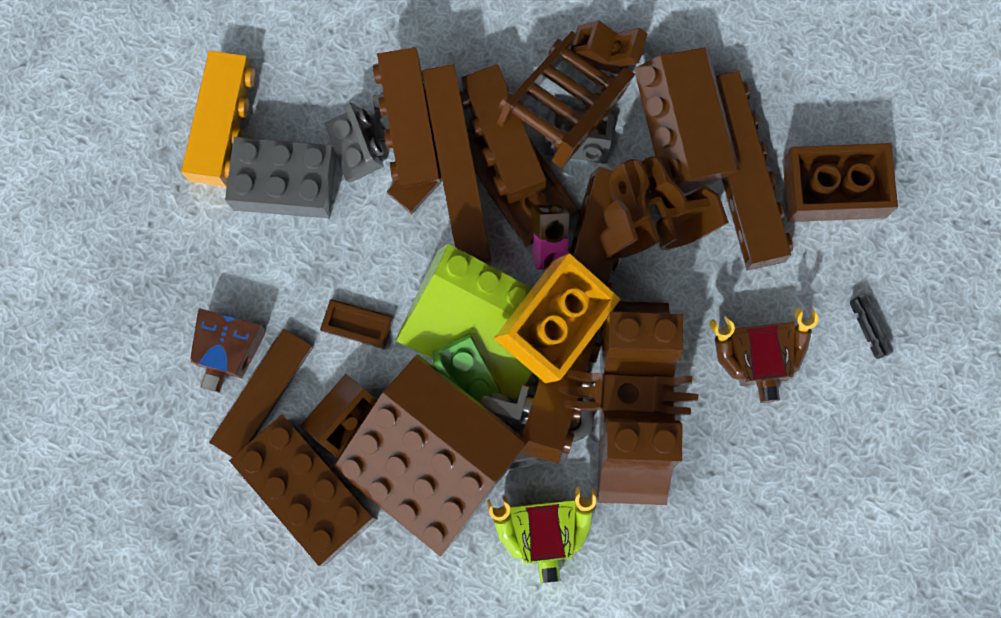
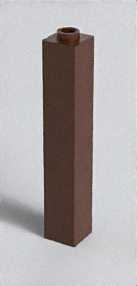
M455 65L422 70V76L454 245L459 250L486 264L491 263L492 260Z

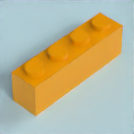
M208 51L181 170L188 181L227 187L234 137L243 138L240 124L242 117L246 118L249 112V99L246 98L249 87L253 88L256 79V71L247 56Z

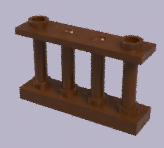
M573 31L563 41L558 38L548 52L549 56L515 93L509 91L499 104L502 112L497 121V124L503 127L514 114L552 140L554 147L558 149L552 162L562 169L622 98L635 76L633 72L624 67L617 77L613 75L609 77L572 52L570 48L577 35ZM564 61L602 87L601 91L603 93L601 95L597 92L595 94L591 93L556 69V67ZM548 78L587 105L585 109L588 111L586 113L583 111L578 113L540 85ZM532 96L571 123L570 128L572 130L570 132L566 129L561 131L523 103Z

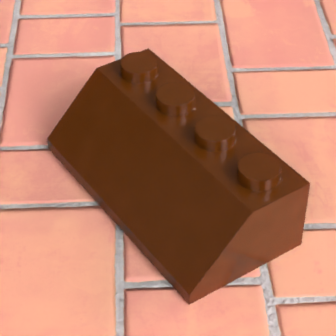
M704 47L659 55L634 68L655 157L666 156L675 184L683 193H688L740 171L708 48Z

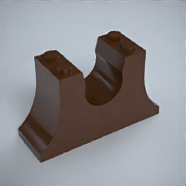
M619 301L601 325L600 373L640 377H675L676 364L683 352V314H670L669 303ZM625 384L619 389L618 397L622 402L631 404L638 399L639 391L636 386ZM663 386V390L674 392V387L665 388ZM663 402L662 406L674 407V403L665 404ZM599 410L598 503L667 505L673 470L677 464L682 462L683 424L679 420H675V416Z

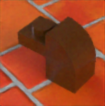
M598 20L578 25L577 35L570 50L599 70L619 74L624 67L628 68V65L639 63L644 52V45L648 34L640 28L617 33Z

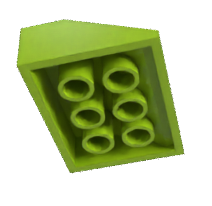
M447 244L436 252L395 341L433 360L434 350L470 333L500 387L501 395L510 397L515 401L520 394L522 385L525 386L532 371L493 338L532 288L458 248Z

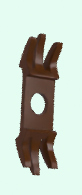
M568 370L567 377L582 382L595 383V386H560L559 391L562 394L574 397L594 398V402L565 400V408L583 411L606 410L655 413L663 416L691 415L690 407L662 406L663 402L665 404L698 401L699 394L663 390V386L669 388L692 384V376L640 377L586 373L576 370ZM632 384L637 387L639 397L634 403L627 404L619 399L618 391L623 385Z

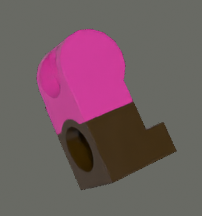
M560 204L531 206V219L534 221L532 255L534 266L537 270H546L555 259L567 254L569 212Z

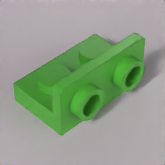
M470 333L433 351L434 364L432 366L479 403H481L483 395L491 397L492 393L501 394L500 387Z

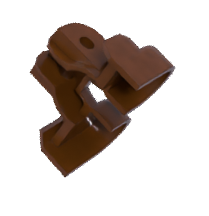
M651 156L645 158L642 162L637 159L627 160L613 170L609 185L613 202L604 208V219L607 228L602 231L600 239L606 259L617 260L643 252L656 244H659L660 250H670L688 245L725 226L729 221L719 194L704 185L697 191L685 196L682 190L675 184L666 156ZM651 205L655 206L661 216V219L655 224L650 215L649 206Z

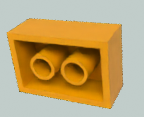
M568 253L551 263L493 339L544 383L559 381L606 320L609 312H612L621 299Z

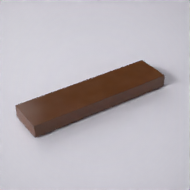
M283 329L209 443L231 457H234L250 443L265 423L313 347Z

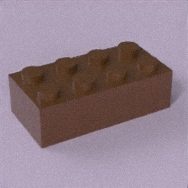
M283 414L229 460L318 566H326L377 520L294 423Z

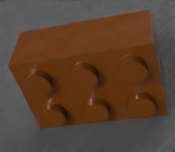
M891 143L791 147L782 160L788 222L884 219L898 208Z

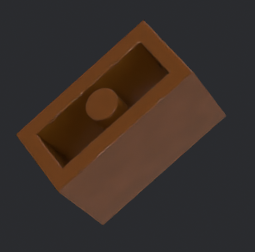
M345 373L300 426L339 459L377 400Z

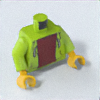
M577 487L574 501L510 507L508 499L504 495H502L504 504L500 508L492 507L491 500L489 499L487 506L489 514L493 518L498 538L512 557L523 559L524 564L538 562L540 583L561 581L559 560L573 558V553H577L582 549L591 530L593 508L597 502L596 490L592 488V495L589 498L580 497V487Z

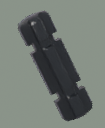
M863 294L853 298L850 301V306L854 314L858 313L859 317L856 319L867 342H871L873 345L870 349L874 357L880 359L893 353V347L889 339L885 340L884 338L887 334L876 311H872L870 308L873 305L869 296Z

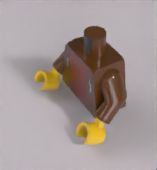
M801 307L795 310L794 317L799 323L796 327L794 322L735 328L734 323L727 316H724L725 326L718 329L717 322L712 319L709 326L717 335L715 337V346L719 364L731 378L739 380L741 386L757 384L760 403L780 401L777 382L788 381L794 376V373L799 371L809 349L812 334L811 328L815 327L819 320L814 308L811 309V316L805 320L801 319L803 316Z

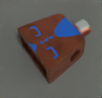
M199 308L190 360L196 366L206 369L200 387L220 393L226 374L242 379L265 336L266 330L259 324Z

